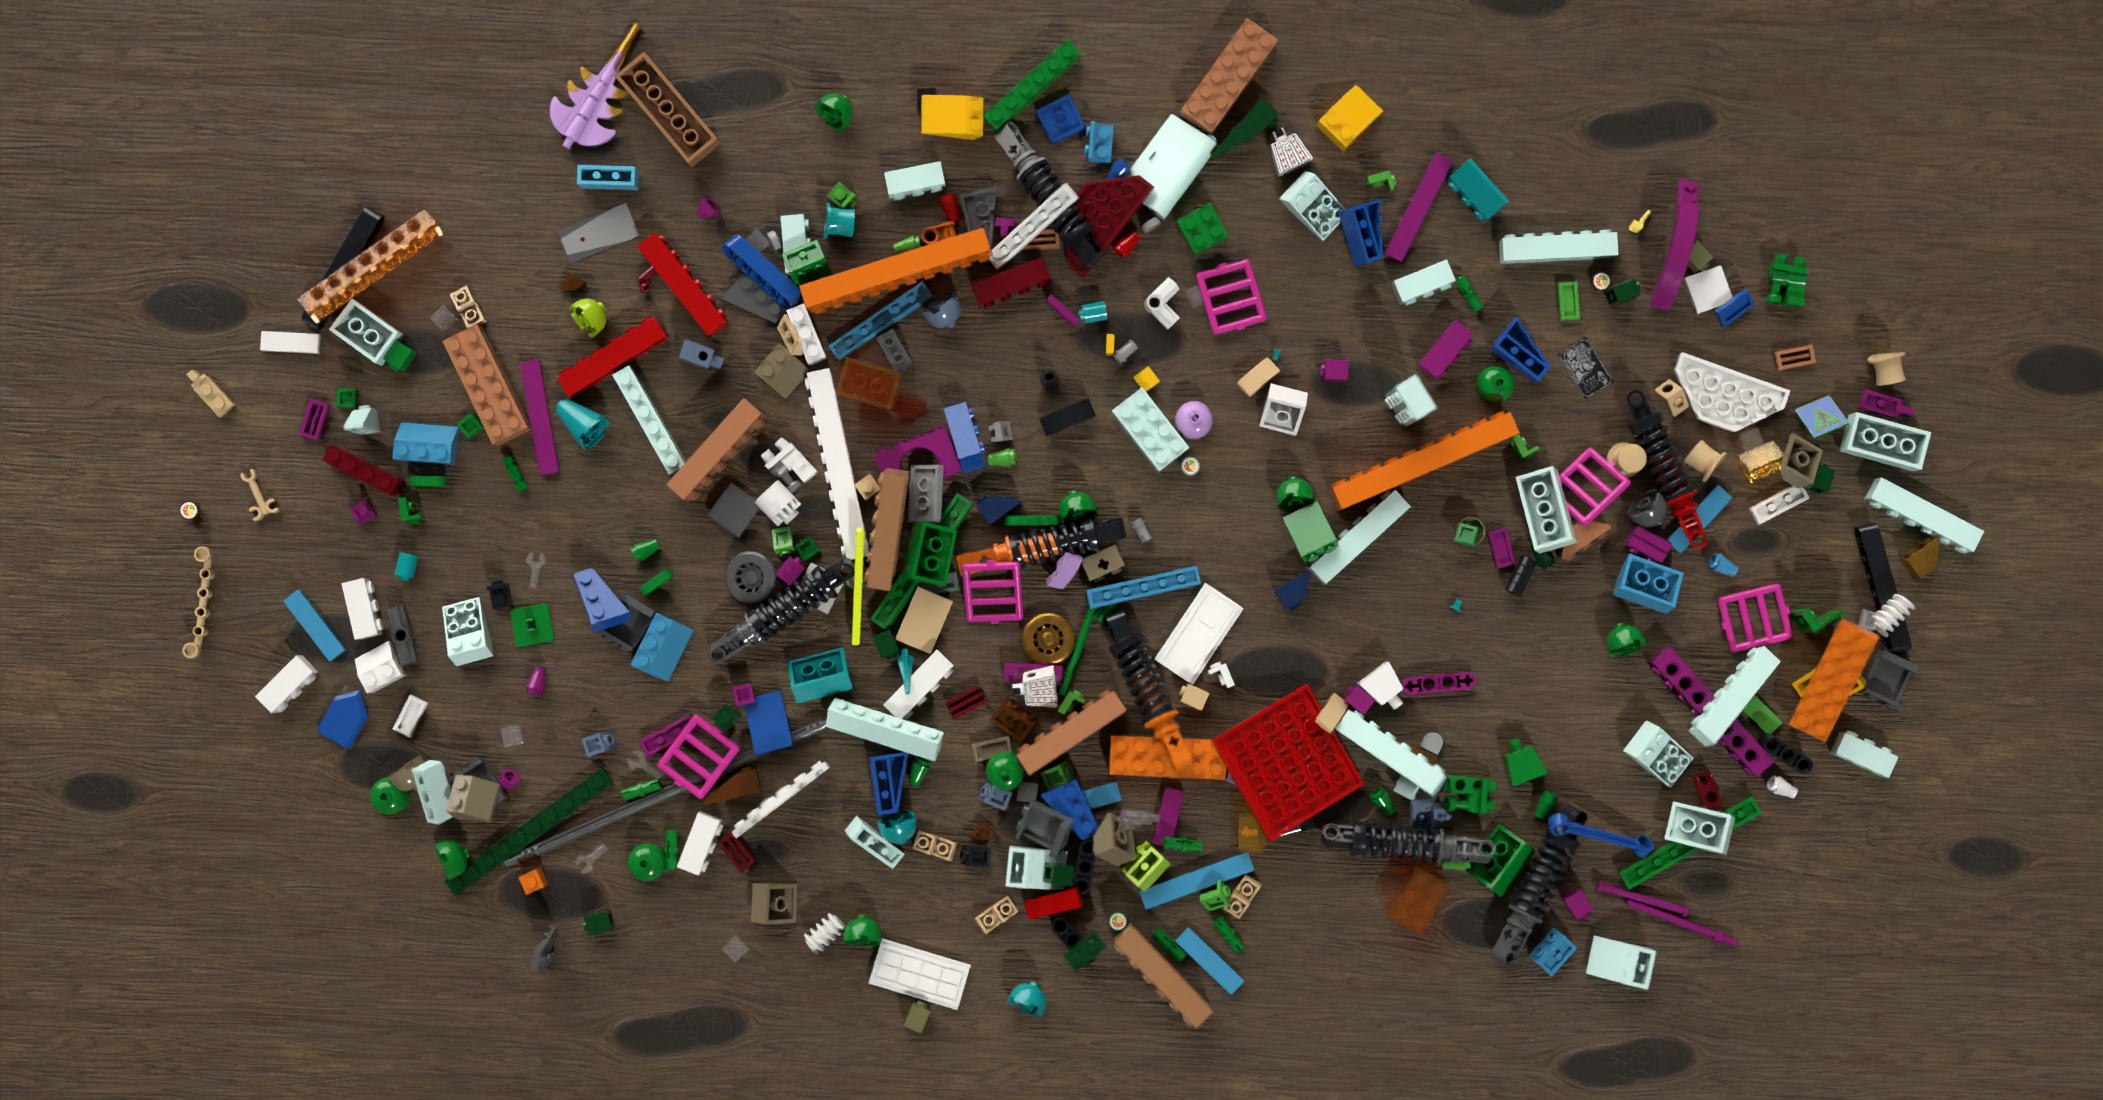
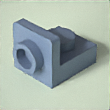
M611 730L582 739L587 757L616 748Z
M985 782L984 786L980 789L979 800L1005 811L1012 792L997 790L989 782Z

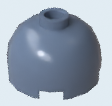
M955 293L947 294V299L936 300L925 308V312L922 314L930 325L936 328L947 327V329H950L957 324L956 320L961 314V304Z

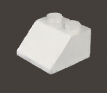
M1271 384L1259 426L1296 436L1306 408L1308 393Z
M390 641L355 659L358 677L367 693H374L408 675L403 665H400L399 657Z

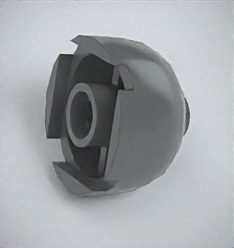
M1655 489L1649 490L1640 495L1642 499L1637 504L1634 501L1628 509V515L1631 519L1642 527L1660 525L1664 521L1668 510V505L1663 495Z

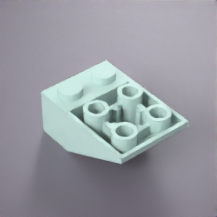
M1304 171L1279 198L1290 212L1322 241L1341 223L1338 212L1345 210L1316 174Z
M480 597L442 607L448 656L456 666L493 656L492 641Z
M1647 720L1623 750L1635 762L1669 788L1674 785L1693 760V757L1664 730Z
M1010 845L1006 886L1064 890V885L1043 882L1045 862L1066 864L1067 851H1063L1057 859L1049 856L1050 849Z
M1593 936L1586 974L1648 989L1656 951L1647 947Z

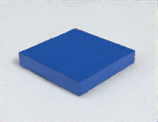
M1070 94L1035 110L1051 145L1086 129Z

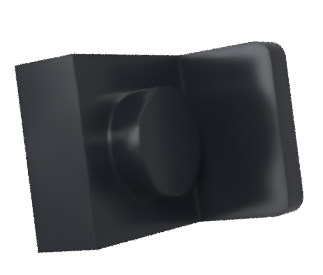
M503 580L491 582L492 586L486 587L487 591L490 592L493 610L513 606L509 583H503Z
M962 846L960 851L961 864L974 867L990 866L991 848Z

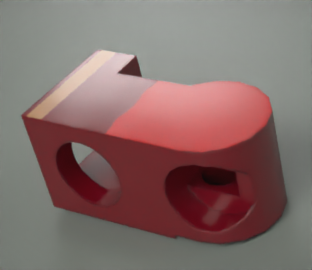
M1706 771L1694 775L1693 781L1700 799V808L1709 809L1723 805L1711 772Z

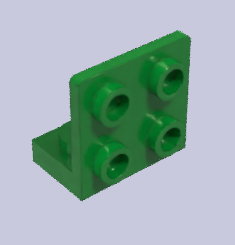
M818 240L782 254L789 274L799 289L800 285L833 275Z
M1804 608L1795 609L1790 612V615L1801 633L1808 632L1811 634L1815 632L1817 634L1825 630V625L1830 622L1834 624L1840 621L1846 611L1845 609L1831 610L1817 618L1812 610Z

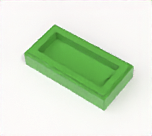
M1558 282L1559 320H1580L1578 282Z
M1755 695L1742 709L1764 733L1772 734L1783 723Z

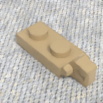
M193 369L186 374L194 382L191 385L194 388L193 390L218 417L222 418L235 406L232 400L210 377L205 374L200 375Z

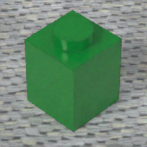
M396 340L383 360L387 361V366L394 371L402 370L405 372L417 352Z

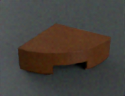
M569 272L559 289L565 292L581 289L587 282Z
M982 821L970 837L975 840L984 841L993 838L997 833Z

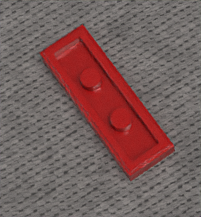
M1078 887L1023 901L1029 920L1083 906Z

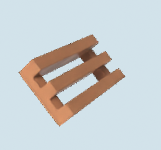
M1053 229L1043 230L1038 235L1055 234V237L1034 238L1030 243L1056 241V244L1025 246L1022 251L1060 249L1059 234L1055 233Z
M1813 345L1773 353L1776 359L1777 371L1816 363ZM1809 349L1807 354L1780 358V355ZM1810 357L1811 359L1809 361L1782 366V362Z

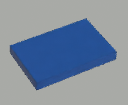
M781 690L756 696V702L744 704L756 756L794 747Z

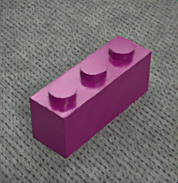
M1457 320L1453 321L1418 363L1417 367L1433 380H1436L1438 377L1442 379L1448 372L1446 367L1450 362L1454 364L1461 356L1458 354L1462 348L1466 349L1471 344L1472 340L1470 338L1473 336V333Z

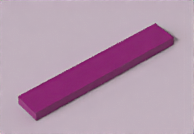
M1437 152L1435 153L1384 255L1400 263L1402 262L1453 162L1452 160Z
M539 359L521 362L520 366L539 474L542 476L558 473L560 469L541 362Z

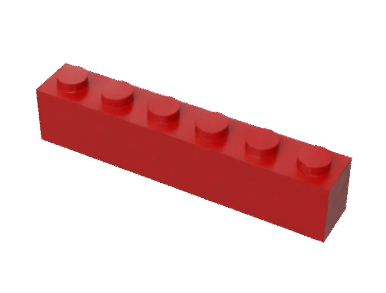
M655 232L637 245L638 249L711 338L728 325L725 320L727 315L721 308L719 310L716 309L713 305L716 302L709 293L707 295L704 294L702 291L704 287L700 281L692 279L690 276L692 271L688 266L680 264L678 261L680 256L676 251L668 249L666 246L668 241L662 234L658 236Z
M650 316L646 317L641 321V325L636 328L633 326L627 329L622 337L611 339L608 342L609 345L604 348L599 347L592 352L593 355L587 359L586 357L579 359L576 362V366L571 369L568 367L559 373L560 376L556 378L567 396L571 399L575 398L669 339L658 319L654 316L652 318Z

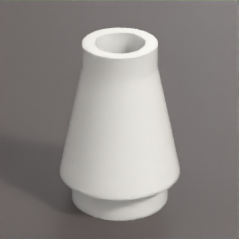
M1773 775L1767 782V789L1773 794L1793 799L1798 793V789L1781 776Z

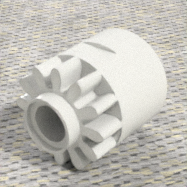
M779 480L754 502L777 526L783 521L788 524L799 514L796 509L801 505Z

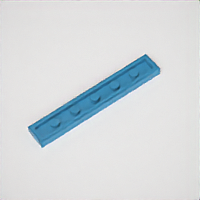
M921 281L828 346L840 362L933 298V295L924 282Z
M1192 566L1085 591L1089 608L1093 609L1200 585L1201 581L1198 567Z
M1247 851L1150 886L1146 892L1143 890H1139L1145 909H1149L1215 885L1218 880L1223 882L1254 871V867Z

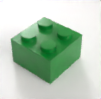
M1211 203L1180 218L1175 224L1193 257L1226 241L1229 236Z

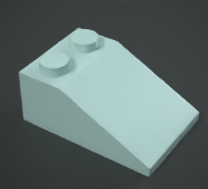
M1673 801L1664 839L1727 855L1735 817Z

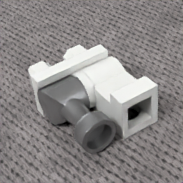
M780 438L775 445L781 452L774 456L768 449L761 457L766 463V468L775 477L780 478L788 486L787 489L793 494L802 484L798 480L794 481L788 472L793 469L800 479L806 483L818 471L792 443L789 444L785 439Z

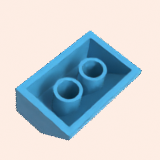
M401 422L394 439L392 459L456 465L459 427Z
M1628 554L1617 577L1613 595L1668 614L1676 606L1684 573Z
M656 613L630 665L650 675L669 681L694 629L661 613Z

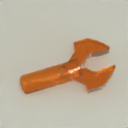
M1405 743L1412 748L1411 752L1416 756L1420 753L1428 761L1437 762L1438 757Z

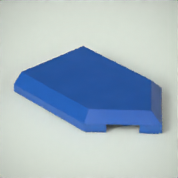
M358 690L334 697L317 731L344 748L351 749L369 716L362 699V691Z

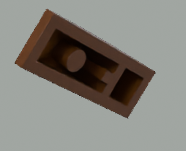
M752 766L741 768V773L735 774L705 799L703 806L762 792L758 769L752 770Z

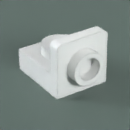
M1217 662L1210 665L1211 669L1208 670V674L1210 675L1220 670L1221 674L1218 677L1222 686L1226 685L1229 688L1235 685L1225 663Z

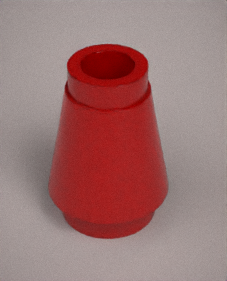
M954 193L940 197V205L949 222L960 220L958 197H955Z
M1132 231L1115 242L1114 252L1121 258L1128 257L1141 237L1137 232Z

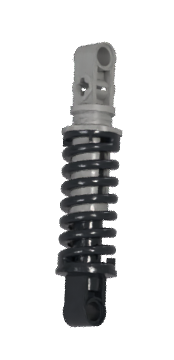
M1008 121L995 134L997 142L1012 160L1014 168L1019 171L1016 179L1022 185H1025V190L1031 194L1032 200L1037 202L1036 206L1039 207L1063 183L1056 182L1058 176L1057 174H1050L1052 167L1045 157L1038 158L1037 152L1031 149L1014 123ZM1073 203L1050 225L1054 226L1053 230L1059 234V239L1063 243L1064 248H1073L1080 261L1086 267L1091 268L1105 255V252L1092 236L1095 229L1094 225L1089 221L1083 223L1086 220L1085 214L1078 215L1081 209L1079 206L1072 207Z

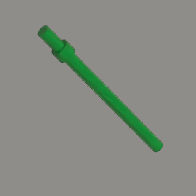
M1099 607L1088 608L1059 691L1061 695L1066 696L1095 611Z

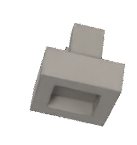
M999 421L989 426V431H995V437L991 438V442L1013 440L1009 421Z

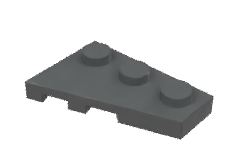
M996 186L959 195L968 232L984 227L991 247L993 241Z
M745 273L721 297L722 300L775 324L787 313L786 309L781 307Z
M549 925L548 933H544L543 940L539 941L534 949L530 971L539 972L550 965V962L554 961L555 951H553L557 926Z

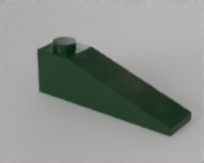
M1261 98L1212 153L1210 159L1214 161L1265 132L1268 127L1272 129L1278 122L1276 118L1279 113Z

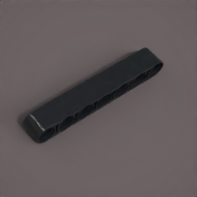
M365 207L304 310L301 317L303 322L317 330H321L382 227L385 216L369 207Z
M1873 522L1855 527L1854 531L1877 612L1881 610L1883 605H1887L1888 600H1892L1894 594L1898 593L1880 529ZM1897 619L1899 626L1892 624L1891 626L1894 631L1886 630L1888 637L1883 636L1887 650L1892 654L1912 649L1905 620Z

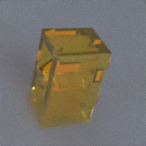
M1774 441L1762 444L1738 456L1739 469L1749 482L1753 483L1781 470L1780 467L1784 453Z
M1238 812V852H1262V848H1266V837L1262 836V830L1252 812Z

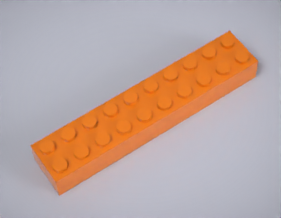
M983 227L800 285V290L806 308L812 313L820 314L825 312L826 308L832 306L833 308L842 307L844 302H858L862 300L863 296L869 295L874 297L881 294L880 291L882 290L893 291L898 289V285L901 284L912 285L917 283V279L924 278V280L934 278L935 274L939 272L943 274L954 271L953 268L958 266L961 268L969 267L972 265L971 262L977 260L979 262L988 261L990 256H993L987 233Z
M1504 411L1489 417L1490 421L1488 422L1485 418L1472 424L1473 428L1469 429V426L1457 430L1454 432L1455 436L1453 437L1450 433L1437 439L1438 443L1436 444L1431 441L1419 447L1420 451L1416 452V449L1410 450L1402 454L1403 458L1401 459L1396 456L1385 461V466L1383 467L1378 464L1367 469L1368 473L1364 475L1361 471L1350 476V481L1348 482L1343 479L1332 484V489L1328 491L1336 510H1342L1519 434L1520 432L1511 412L1507 414Z

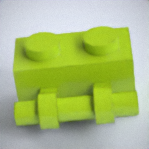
M1147 841L1137 846L1135 852L1136 860L1125 863L1120 868L1144 892L1149 889L1171 864Z

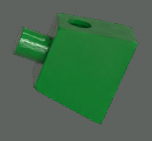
M1519 738L1508 741L1512 752L1504 754L1503 757L1510 786L1519 785L1548 773L1532 746L1522 747Z

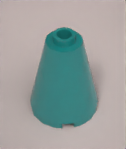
M570 399L561 400L556 405V414L581 448L585 449L586 446L589 448L593 447L605 435L603 430L605 427L608 429L609 421L604 416Z

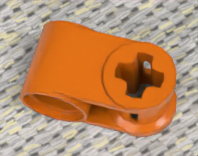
M946 222L924 229L922 232L923 245L927 246L955 237V222ZM929 233L934 234L936 237L932 242L925 239V236Z

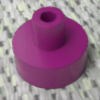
M511 769L503 770L499 777V783L504 789H513L520 781L519 774Z

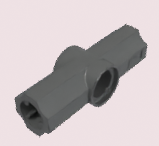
M405 605L387 609L392 628L391 638L395 642L400 665L417 662L418 658L413 642L414 633L410 629ZM402 630L406 633V638L403 641L399 638V633Z

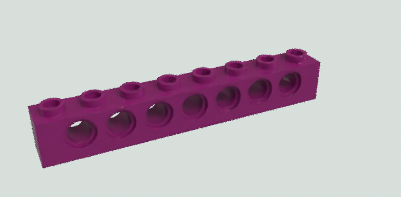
M1670 646L1663 647L1648 661L1652 672L1664 679V685L1670 690L1673 689L1678 694L1676 698L1682 704L1686 703L1690 707L1689 712L1695 718L1699 715L1701 716L1704 712V706L1715 699L1714 694ZM1670 664L1674 667V672L1671 675L1667 673V667ZM1682 679H1685L1687 681V686L1685 689H1682L1680 687V681ZM1696 693L1700 696L1698 703L1693 701V696ZM1736 718L1717 741L1720 746H1725L1730 751L1728 754L1734 761H1739L1742 764L1741 769L1748 776L1758 777L1774 762L1770 755ZM1735 736L1739 738L1737 746H1734L1732 743ZM1750 750L1752 758L1747 760L1745 754Z

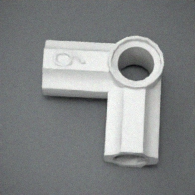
M1169 277L1144 301L1146 311L1151 313L1167 330L1180 318L1166 304L1180 290L1178 285ZM1150 299L1157 300V308H1153L1150 306Z

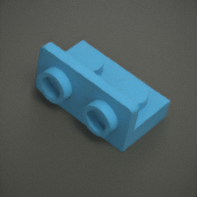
M1091 121V126H1087L1086 138H1090L1089 145H1085V156L1088 157V162L1111 164L1114 125L1096 124L1095 121Z
M1553 928L1540 944L1534 948L1529 957L1552 977L1577 947L1561 932Z

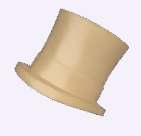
M1905 352L1876 354L1867 359L1868 363H1873L1877 386L1895 384L1906 380L1901 356H1904Z
M1701 440L1690 451L1684 463L1696 469L1703 476L1701 481L1706 482L1717 465L1727 456V453L1719 454Z
M1618 443L1609 450L1607 461L1610 459L1615 464L1617 470L1627 478H1630L1645 466L1646 453L1639 445Z

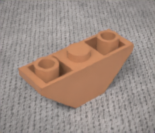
M1578 521L1572 524L1577 543L1559 548V561L1565 559L1569 561L1576 556L1575 552L1582 549L1584 551L1592 545L1591 541L1596 538L1600 540L1608 535L1607 530L1611 526L1593 521L1587 526H1583Z

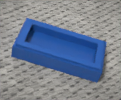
M1744 288L1714 312L1720 325L1726 327L1755 304L1749 290Z

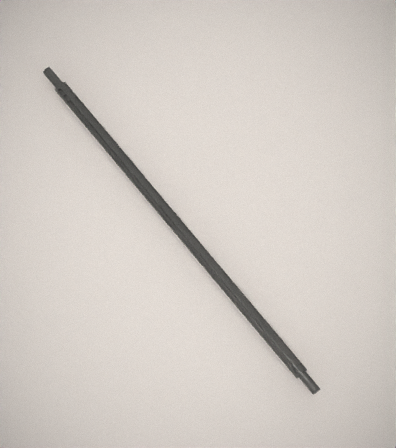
M820 719L791 732L793 744L826 730L827 719ZM754 749L734 757L721 775L771 753L756 756ZM718 765L706 770L712 774ZM698 773L686 778L695 786L707 781ZM672 784L524 849L520 854L505 860L504 863L506 867H509L523 860L528 861L685 792L687 789L683 786L679 787L676 784Z

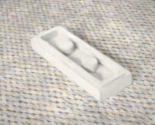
M261 331L260 350L320 354L321 335Z
M1792 485L1748 509L1756 524L1760 525L1809 499V496L1803 487L1796 488Z

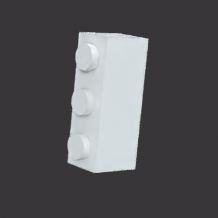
M803 303L786 310L791 324L801 341L802 351L808 365L813 366L827 360L805 304Z
M361 578L341 583L354 639L361 640L383 634L382 629H384L382 619L378 616L379 604L374 599L373 592H375V587L370 578Z
M296 655L255 697L271 713H281L288 707L287 703L292 698L295 699L302 693L301 689L305 685H309L315 680V675L319 671L303 655Z
M702 811L698 812L677 865L678 868L696 875L706 871L709 861H707L708 855L713 853L716 843H714L715 837L720 835L723 825H721L722 819Z

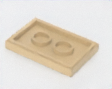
M918 586L895 639L931 654L953 601Z

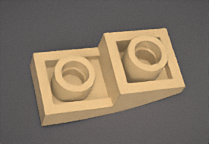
M467 285L450 294L467 329L476 324L480 326L486 323L485 317Z
M1267 357L1237 382V385L1248 397H1251L1263 388L1268 381L1278 375L1280 370Z
M1333 693L1325 707L1319 712L1315 722L1322 729L1331 733L1349 704Z
M918 830L912 849L952 861L958 843Z
M1245 874L1229 897L1230 905L1224 906L1223 909L1240 919L1253 897L1261 888V884Z
M1006 896L976 916L974 920L985 935L1015 915L1018 910L1010 898Z

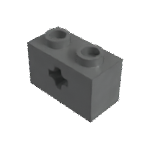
M893 329L876 338L897 374L913 365Z

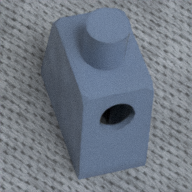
M685 339L679 355V360L707 370L709 365L720 369L724 358L713 355V349ZM701 353L707 355L705 361L699 359L698 356Z

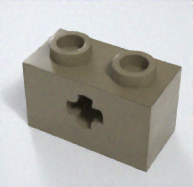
M1116 544L1084 558L1081 562L1089 581L1094 580V583L1105 579V574L1111 572L1114 575L1123 571L1121 567L1125 566ZM1102 559L1109 564L1106 566L1108 568L1106 570L1098 567L1099 561Z

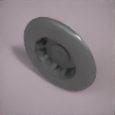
M757 551L741 552L728 564L726 570L727 587L733 597L742 603H760L770 596L775 587L776 574L774 567L765 555Z

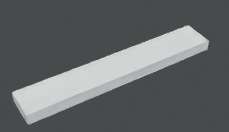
M1067 183L1063 184L992 249L993 256H990V261L997 270L1008 263L1079 198Z

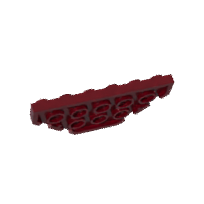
M1140 175L1108 179L1100 182H1087L1078 192L1077 196L1079 198L1072 207L1079 206L1081 210L1078 215L1085 214L1086 220L1083 223L1089 221L1094 225L1095 229L1092 236L1103 248L1104 252H1106L1155 187ZM1073 248L1067 249L1068 267L1085 279L1095 265L1091 268L1086 267L1080 261Z

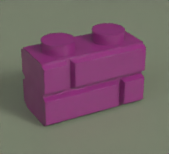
M1636 525L1630 532L1624 546L1628 548L1627 552L1632 555L1638 556L1640 554L1646 560L1662 564L1672 543Z

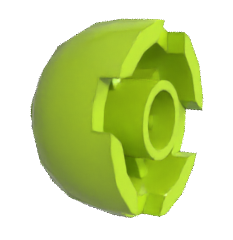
M584 298L576 301L569 307L574 312L571 316L581 330L586 328L590 332L588 336H596L605 327L606 308L601 302L597 303L595 300Z

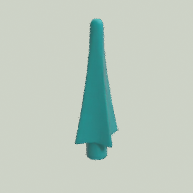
M902 649L901 655L896 656L901 670L905 693L908 695L910 693L914 657L909 655L908 649Z

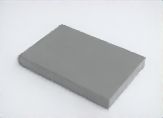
M911 465L908 523L916 521L941 523L944 465Z

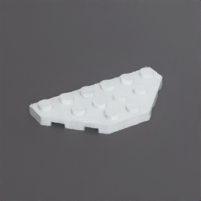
M1683 352L1679 354L1674 373L1697 420L1731 432H1736L1784 409L1790 390Z
M818 761L811 767L812 771L806 775L804 772L793 780L795 784L784 786L775 793L777 795L776 798L774 796L768 798L760 804L761 809L756 808L747 815L748 819L746 821L742 819L735 824V830L732 831V834L735 838L742 835L829 769L830 765L827 761L823 763Z

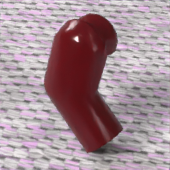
M652 265L638 277V289L642 293L650 291L651 278L658 273Z

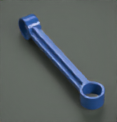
M1555 814L1548 820L1550 831L1553 835L1560 836L1568 832L1630 848L1640 857H1646L1654 848L1653 842L1644 835H1638L1634 839L1568 822V818L1564 814Z

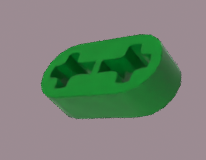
M410 476V486L446 487L447 477Z
M667 568L639 589L644 597L670 581L674 574L670 568Z

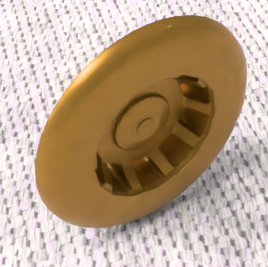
M1044 612L1035 615L1026 623L1021 641L1026 655L1032 661L1040 665H1057L1066 660L1073 651L1075 633L1066 618L1057 613ZM1045 624H1050V627L1045 628ZM1053 625L1057 626L1059 629H1053ZM1042 626L1043 629L1038 631L1037 628ZM1061 631L1062 634H1063V637H1060L1059 634H1058V632ZM1035 632L1038 634L1037 638H1033ZM1060 640H1063L1062 646L1059 645ZM1034 641H1037V643H1038V646H1037V647H1035ZM1056 647H1059L1060 649L1057 652H1055L1054 649ZM1042 648L1044 652L1041 653L1038 649ZM1051 650L1052 654H1046V651Z

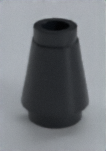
M1046 370L1040 376L1041 385L1047 389L1056 387L1059 382L1058 374L1053 370ZM1048 374H1051L1053 377L1050 381L1046 379Z

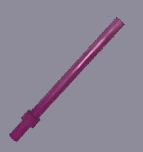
M1629 898L1626 900V906L1710 937L1712 941L1723 942L1733 947L1737 945L1738 940L1724 935V932L1719 930L1713 931Z

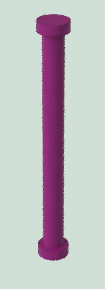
M1598 880L1596 884V891L1598 892L1605 891L1674 911L1684 917L1687 916L1689 906L1687 905L1681 906L1605 884L1601 880Z

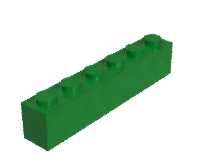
M1067 39L983 115L985 123L997 133L1008 121L1011 122L1071 68L1081 58V52Z

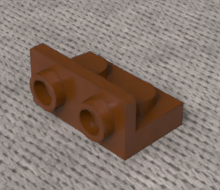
M1009 697L1005 698L990 719V721L1019 742L1023 741L1038 720L1031 711L1025 710L1016 700Z

